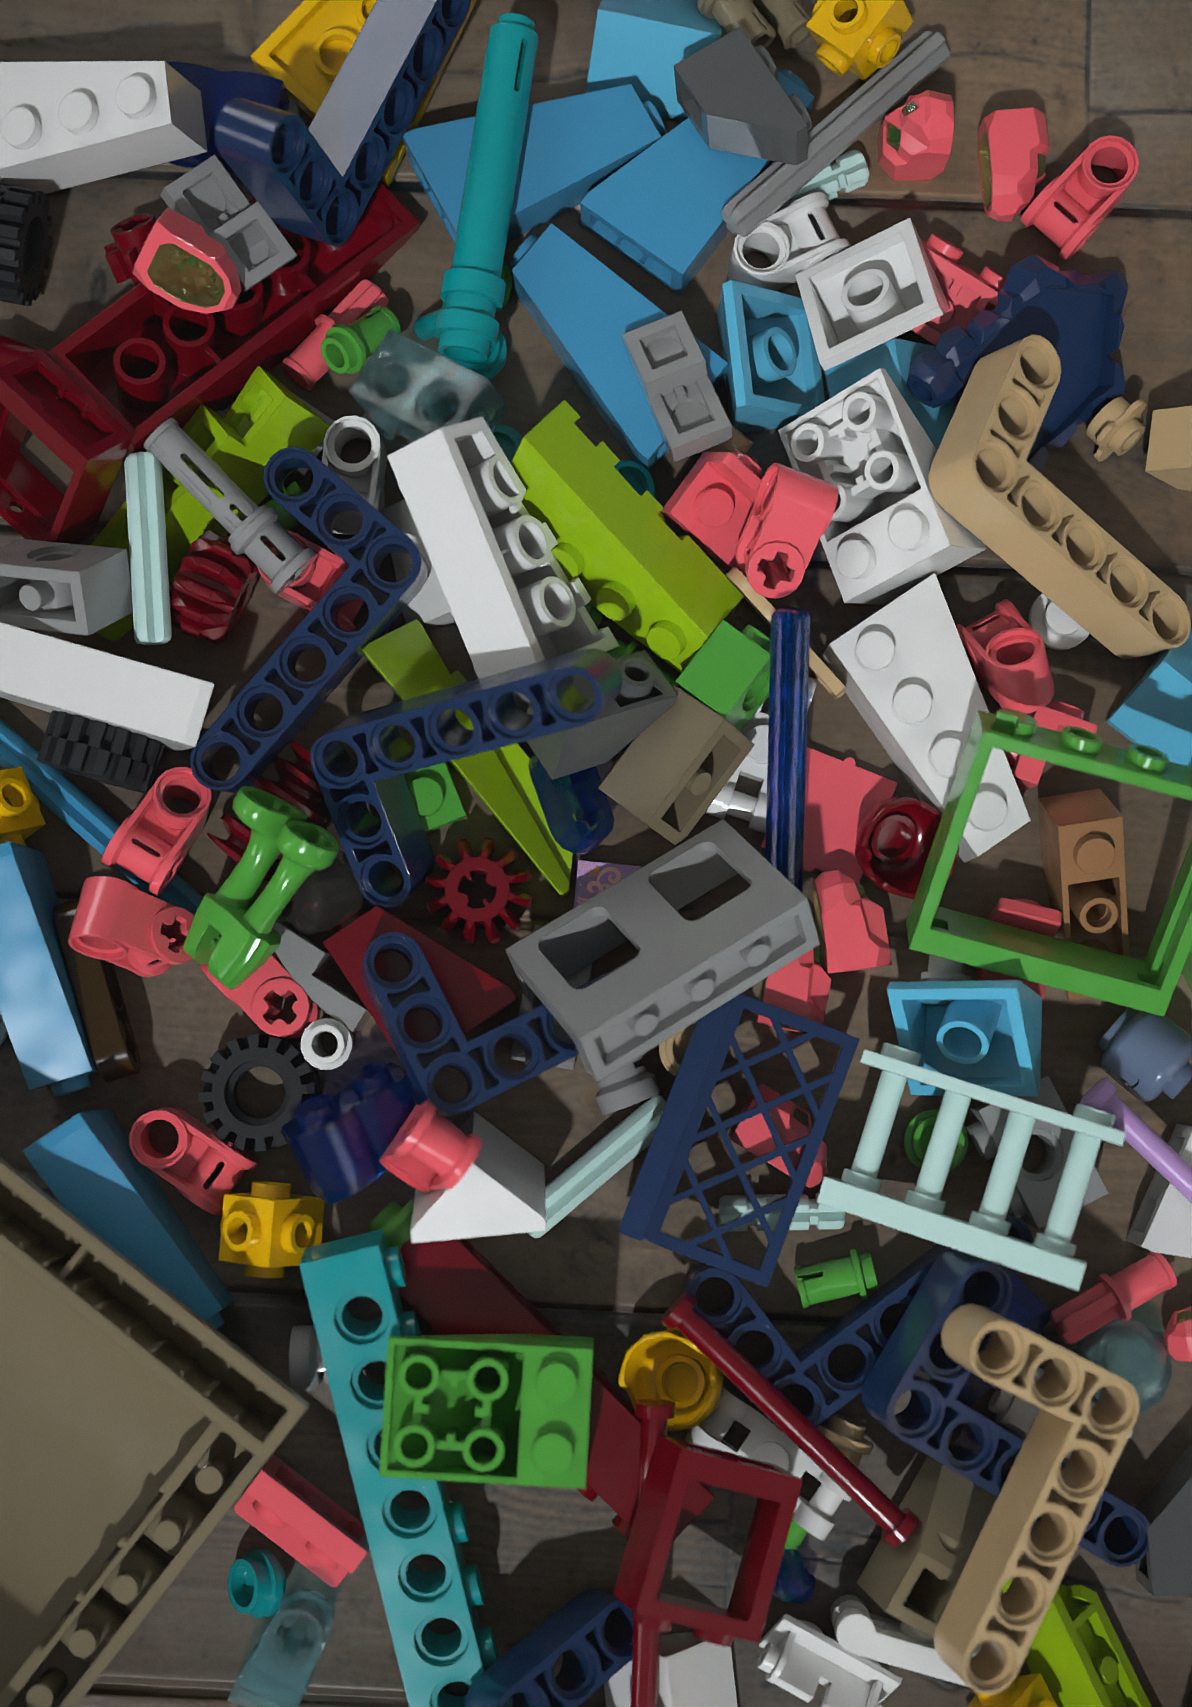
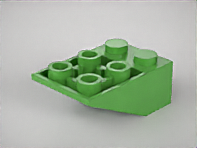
M540 1334L389 1336L379 1477L585 1489L594 1338Z

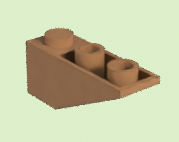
M1101 789L1038 798L1041 858L1050 909L1058 910L1062 913L1061 926L1056 932L1055 938L1129 957L1123 816ZM1065 991V995L1068 1001L1090 998L1088 996Z

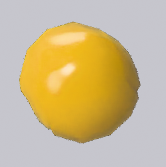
M678 1329L650 1332L643 1335L626 1350L618 1375L619 1387L626 1391L634 1411L635 1401L639 1399H664L675 1402V1417L668 1419L667 1431L671 1432L695 1428L713 1413L718 1406L724 1379L723 1373Z

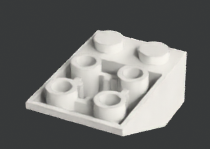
M877 369L778 430L793 469L837 485L838 500L829 526L820 537V541L844 603L883 605L907 592L933 573L937 576L986 550V546L981 540L945 511L934 499L929 488L928 475L937 449L885 369Z

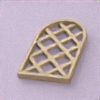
M737 567L732 568L725 576L743 594L744 599L835 700L841 697L846 689L843 683L764 596L755 592L747 577Z

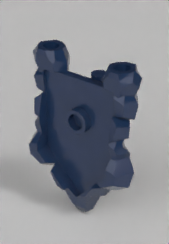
M1032 254L1011 266L1003 288L998 291V306L990 312L982 310L970 321L966 330L958 324L941 334L936 349L920 353L910 363V372L906 386L921 403L936 408L952 402L959 394L962 396L974 366L980 358L1030 335H1039L1047 339L1056 349L1059 356L1061 376L1026 460L1041 473L1050 458L1047 452L1048 449L1063 447L1077 430V425L1087 421L1091 416H1096L1104 406L1113 399L1121 397L1126 391L1123 367L1117 360L1110 357L1119 349L1124 330L1121 314L1128 292L1125 274L1114 269H1106L1089 275H1084L1077 270L1061 271L1055 264L1036 254Z

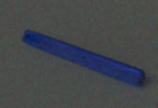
M781 608L774 611L771 616L765 859L802 893L810 615L807 610L799 608Z

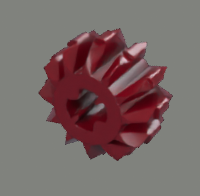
M208 530L199 536L196 541L192 542L187 556L183 557L181 567L174 577L175 581L170 591L171 624L184 631V634L199 641L204 639L218 645L234 631L238 619L242 617L246 603L250 599L252 588L257 581L256 574L258 568L245 553L237 555L230 548L231 543L228 541L230 536L226 534L221 536Z
M485 837L483 839L480 857H473L472 848L467 839L458 840L457 849L463 861L456 865L447 854L440 852L435 859L443 869L449 872L447 879L435 875H428L425 878V885L433 890L445 891V896L432 899L426 903L427 911L433 914L450 908L453 910L440 925V930L446 935L452 933L462 920L466 921L463 931V943L466 945H474L477 939L478 925H484L486 936L490 943H499L501 936L495 921L502 917L507 925L514 930H518L522 926L520 919L508 910L510 904L523 908L532 906L533 898L530 895L512 892V887L529 882L531 874L528 869H522L506 875L505 872L515 863L518 854L513 848H509L502 853L496 862L492 861L495 851V841L493 838ZM476 875H485L489 887L496 890V895L491 903L483 899L485 905L483 908H471V899L462 893L464 884L468 880L475 884L473 877Z

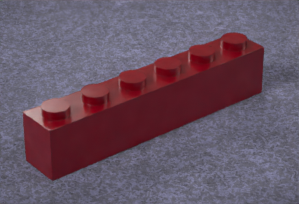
M410 1238L400 1248L407 1278V1286L398 1288L403 1311L407 1312L414 1309L432 1327L426 1333L427 1335L540 1334L563 1336L466 1238L412 1243ZM592 1365L585 1489L577 1490L591 1502L600 1496L617 1513L612 1522L628 1540L638 1507L641 1419L635 1416L633 1405ZM689 1479L672 1542L714 1500L715 1496L712 1485Z

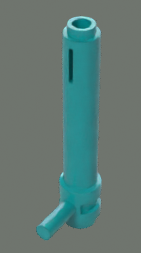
M516 13L501 14L498 16L497 23L492 25L489 30L451 269L444 271L440 298L443 300L442 308L419 317L414 324V331L418 338L428 341L437 337L439 339L437 351L440 354L463 362L476 363L484 362L488 359L489 349L497 344L500 326L498 321L494 319L495 312L502 309L506 283L501 279L539 43V36L534 31V22L530 18Z

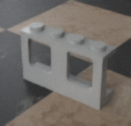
M722 819L505 950L524 994L529 1000L536 996L541 1000L574 1040L584 1067L599 1082L820 945L808 899ZM738 873L751 885L740 895L698 920H686L677 912L680 908ZM628 940L640 952L636 958L587 988L574 989L565 980L568 976Z

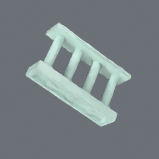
M883 1043L880 1054L864 1049L860 1062L880 1069L882 1072L851 1170L844 1168L841 1179L832 1176L824 1177L817 1202L1079 1291L1086 1268V1261L1074 1258L1077 1245L1071 1243V1239L1101 1140L1118 1146L1123 1145L1126 1132L1113 1129L1116 1116L1081 1104H1076L1072 1116L921 1068L918 1065L922 1054L892 1044ZM907 1078L943 1089L945 1093L915 1190L908 1189L905 1200H901L880 1193L882 1180L876 1177ZM974 1099L1009 1110L1010 1112L979 1212L972 1211L969 1222L943 1214L946 1201L940 1198L970 1100ZM1037 1119L1074 1131L1075 1134L1044 1234L1037 1232L1033 1244L1009 1236L1008 1232L1011 1223L1005 1221L1035 1120Z

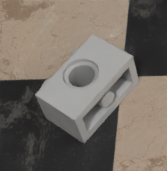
M20 539L0 548L1 623L19 628L89 636L133 613L131 578L126 549Z
M1041 1075L1038 1096H1013L1068 1114L1048 1075ZM979 1102L968 1108L975 1123L967 1126V1131L981 1158L985 1162L991 1158L995 1161L1010 1111ZM1037 1119L1035 1120L1031 1135L1038 1136L1043 1142L1045 1157L1042 1163L1033 1170L1025 1171L1021 1167L1008 1209L1010 1215L1017 1218L1023 1217L1025 1223L1038 1229L1047 1225L1073 1141L1074 1131ZM1095 1166L1093 1167L1081 1207L1109 1194Z

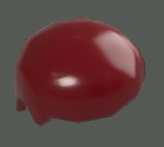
M896 796L877 803L857 827L855 856L865 876L883 891L914 900L942 818L940 811L927 802L918 801L912 797ZM958 847V850H957V853H956V856H955L953 865H952V867H951V870H950L948 879H949V878L953 875V873H954V869H955V865H956V861H957V857H958V853H959V847Z

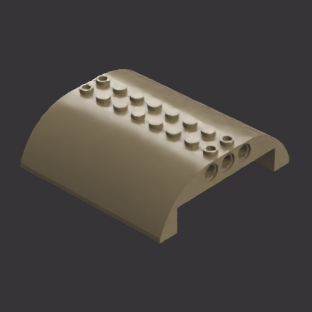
M1 1157L0 1707H76L310 1404Z

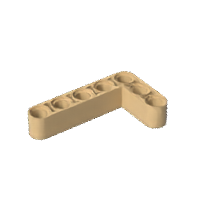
M1030 335L980 358L974 366L930 467L928 475L929 488L934 499L945 511L1119 658L1131 660L1183 645L1190 635L1191 619L1188 608L1180 596L1026 461L1060 381L1061 363L1056 349L1042 336Z
M969 1304L951 1312L944 1322L941 1335L942 1345L947 1355L956 1363L982 1379L1040 1407L944 1609L934 1634V1646L939 1658L977 1693L991 1695L999 1693L1010 1686L1017 1676L1135 1425L1140 1406L1139 1396L1134 1386L1125 1379L985 1307ZM991 1330L989 1346L978 1355L979 1341L984 1334ZM1046 1360L1044 1373L1040 1379L1034 1382L1036 1369L1040 1363ZM1100 1389L1099 1399L1097 1400L1095 1405L1090 1408V1402L1093 1395L1097 1390ZM1071 1452L1069 1462L1060 1470L1062 1460L1066 1454ZM1042 1515L1041 1521L1037 1528L1030 1532L1031 1526L1035 1519ZM1013 1578L1007 1591L1000 1595L1005 1583ZM983 1642L978 1653L970 1658L974 1648Z

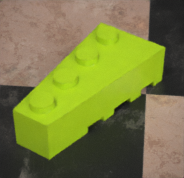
M564 399L523 437L512 459L511 465L527 490L521 502L530 516L535 517L541 523H547L558 542L551 549V552L569 581L579 577L592 599L589 603L645 645L654 654L682 673L722 620L726 622L729 620L744 596L689 535L678 537L668 527L661 513L664 508L648 490L640 496L614 467L620 461L619 458L603 441L596 447L574 424L580 416Z

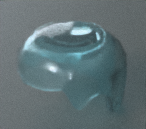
M1132 1316L1126 1322L1118 1318L1078 1341L1077 1346L1073 1349L1074 1353L1118 1375L1134 1386L1139 1396L1140 1409L1138 1417L1163 1400L1172 1378L1170 1354L1161 1335L1137 1318ZM1100 1389L1095 1392L1091 1399V1402H1097L1100 1395Z

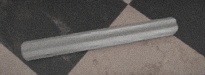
M924 31L893 58L887 66L878 71L808 132L807 160L798 165L775 161L731 199L721 211V216L726 222V228L733 235L739 234L742 237L752 233L941 67L950 56V50L945 44V36L940 32L934 34L930 31Z

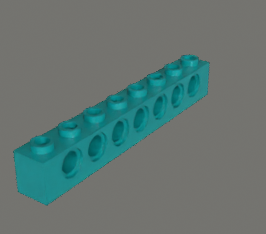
M383 1229L306 1247L299 1266L409 1707H465L466 1695H450L443 1687L455 1681H461L471 1686L478 1676L500 1658L492 1626L481 1628L476 1606L485 1604L478 1566L476 1563L466 1566L461 1543L469 1541L464 1507L461 1500L450 1503L445 1481L379 1477L382 1440L378 1433L382 1430L385 1384L371 1382L364 1375L362 1369L365 1365L374 1361H387L389 1336L421 1335L415 1311H403L398 1291L399 1287L407 1286L401 1251L398 1246L388 1248ZM355 1297H370L379 1304L382 1314L372 1321H361L350 1314L346 1303ZM415 1490L422 1493L427 1498L428 1503L420 1509L409 1510L400 1506L394 1497L402 1491ZM431 1554L439 1558L444 1565L434 1572H422L416 1569L410 1561L418 1555ZM436 1618H447L454 1621L459 1628L449 1634H437L430 1630L426 1624ZM510 1697L505 1702L504 1707H512Z

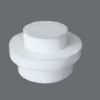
M1043 593L1031 606L1029 625L1041 635L1044 645L1050 649L1068 650L1074 648L1090 634Z

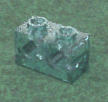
M389 329L348 391L365 410L362 418L371 422L380 435L393 440L398 433L412 440L410 444L442 427L478 417L484 418L493 433L509 408L488 378ZM407 388L401 395L397 396L399 392ZM457 412L451 420L443 423L449 415Z

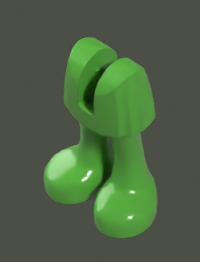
M242 786L233 801V809L238 818L251 828V836L247 848L230 876L216 894H205L194 915L183 946V951L198 964H208L210 974L229 989L238 988L279 947L282 937L273 929L276 920L307 877L315 870H323L330 866L340 850V845L335 837L324 828L305 822L308 816L300 809L271 793L250 786ZM282 853V859L273 877L261 895L249 907L267 872Z

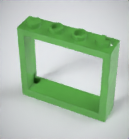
M1002 708L998 710L997 715L978 710L906 921L909 949L1164 1017L1192 947V839L1144 961L939 907L938 905L992 748L1191 801L1192 767L1168 761L1169 757L1165 753L1147 745L1133 743L1126 750L1103 744V739L1099 735L1080 727L1065 726L1063 731L1059 732L1036 726L1037 721L1033 717L1016 710Z

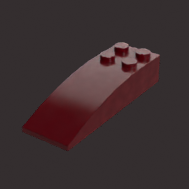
M379 181L353 233L340 246H331L283 230L277 226L297 256L248 291H241L232 309L209 314L182 309L150 291L140 282L48 351L46 355L133 436L123 459V462H125L128 454L148 452L143 446L145 441L166 420L174 418L182 429L201 404H204L216 413L219 410L223 411L232 404L258 366L270 372L282 362L317 327L315 319L320 314L328 316L360 281L370 280L419 230L420 222ZM254 197L248 202L253 205L257 200ZM196 257V260H198V261H200V262H202V263H204V264H206V265H209V264H207L206 262H204V261H202V260H200L199 258ZM219 278L212 282L210 289L223 295L225 293L223 279Z

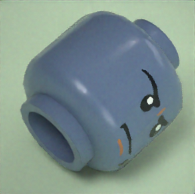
M1128 1008L1097 1044L1105 1051L1100 1061L1104 1072L1142 1102L1153 1101L1162 1092L1171 1099H1174L1192 1079V1065L1189 1063L1192 1058V1036L1166 1015L1163 1017L1144 1011L1137 1013L1134 1009Z

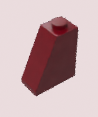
M360 904L347 911L330 924L335 934L323 941V944L394 1050L395 1048L363 985L360 975L363 956L371 942L380 935L391 932L402 933L415 940L421 948L464 1036L520 1000L512 988L378 906L367 912L364 906ZM387 950L375 956V972L381 979L386 982L397 983L408 977L409 965L402 954ZM414 1009L405 1014L403 1026L409 1038L420 1043L431 1042L436 1038L438 1024L432 1013L423 1009Z

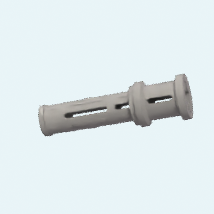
M174 418L166 420L147 438L143 445L144 448L151 452L231 534L228 538V541L231 543L230 548L237 555L245 553L271 580L269 588L276 595L289 587L317 558L318 554L311 547L303 549L277 522L279 514L272 507L268 508L266 505L258 507L223 469L178 426V422ZM189 460L224 497L219 498L184 461ZM234 509H237L246 518L243 522L232 512ZM264 542H269L285 560H279Z

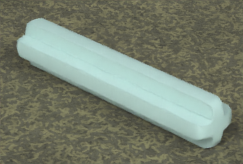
M136 452L128 454L124 462L134 639L138 644L162 645L168 643L172 637L162 463L151 452Z
M660 1095L649 1098L546 1186V1231L527 1233L535 1239L541 1238L649 1146L666 1105L665 1099Z

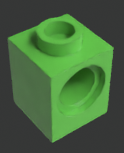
M722 620L677 678L676 682L690 696L725 718L741 732L787 672L773 656L778 646L767 636L749 624L740 632L725 620Z

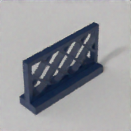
M744 994L737 995L697 1020L618 1232L640 1241L646 1240L767 1288L860 1039ZM744 1009L769 1018L781 1043L745 1060L734 1035ZM780 1023L803 1031L805 1034L788 1041ZM814 1037L842 1046L832 1073L809 1083L806 1082L791 1049ZM731 1045L739 1063L721 1071ZM784 1051L800 1087L764 1102L749 1067ZM742 1070L758 1106L722 1121L712 1100V1092L718 1080ZM827 1084L818 1108L811 1090ZM804 1094L815 1118L809 1134L784 1145L768 1110ZM708 1106L715 1125L698 1132ZM762 1113L777 1148L741 1164L726 1128ZM719 1132L735 1167L699 1183L688 1159L693 1143ZM804 1146L795 1170L788 1152ZM781 1156L792 1180L787 1194L760 1207L745 1171ZM683 1169H685L692 1186L674 1194ZM739 1175L754 1210L718 1226L703 1190ZM696 1194L711 1229L688 1240L662 1231L661 1228L670 1205ZM781 1208L772 1232L764 1215ZM758 1218L768 1240V1245L759 1268L732 1258L722 1234ZM715 1237L722 1254L698 1244Z

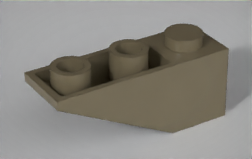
M963 1423L955 1426L950 1432L948 1445L958 1439L963 1429ZM927 1456L899 1506L901 1510L906 1507L911 1509L919 1517L918 1524L912 1533L894 1548L881 1538L856 1583L885 1612L934 1639L937 1624L990 1515L995 1495Z

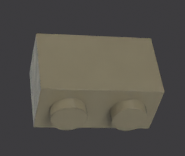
M674 685L672 688L678 695L675 704L633 740L624 754L614 763L610 773L598 789L675 846H679L755 744L725 718Z

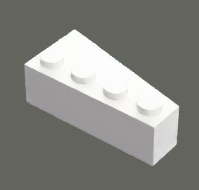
M165 61L0 62V183L39 190L47 194L208 152L201 91Z
M483 417L442 427L387 456L479 679L582 649L596 648L607 652L619 646L609 627L598 630L584 607L592 599L579 577L569 581L551 552V549L558 542L547 523H541L535 517L530 516L521 502L527 490Z
M933 573L831 642L821 658L846 687L845 693L918 798L938 809L942 817L977 711L980 710L988 713L989 711L936 574ZM992 748L959 844L958 855L964 863L977 858L1031 821L1004 750Z

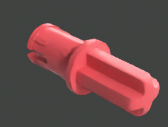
M369 280L360 281L328 316L320 314L315 319L317 327L289 357L283 359L281 366L284 371L300 387L311 391L315 383L330 369L321 353V343L325 339L327 330L336 324L347 326L376 306H380L381 309L384 307L388 308L389 300L376 284Z
M1151 1251L1146 1257L1111 1276L1105 1273L1096 1276V1285L1052 1309L1049 1316L1057 1335L1066 1344H1075L1116 1319L1121 1322L1130 1320L1132 1310L1163 1291L1176 1287L1177 1279L1166 1258L1161 1253Z

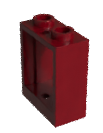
M41 349L0 368V516L24 539L79 544L93 535L133 436ZM27 428L73 471L65 496L19 453ZM10 507H18L22 512H15Z
M658 1434L613 1595L633 1611L632 1621L652 1630L671 1632L673 1623L693 1627L694 1636L720 1646L731 1647L734 1637L759 1643L803 1479L775 1464ZM689 1479L758 1497L728 1609L658 1592Z

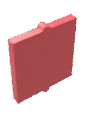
M800 745L760 848L802 864V869L806 873H810L814 869L821 872L839 870L845 876L860 881L863 871L858 865L855 856L857 827L877 803L892 798L898 782L855 766L856 762L851 757H847L842 761Z

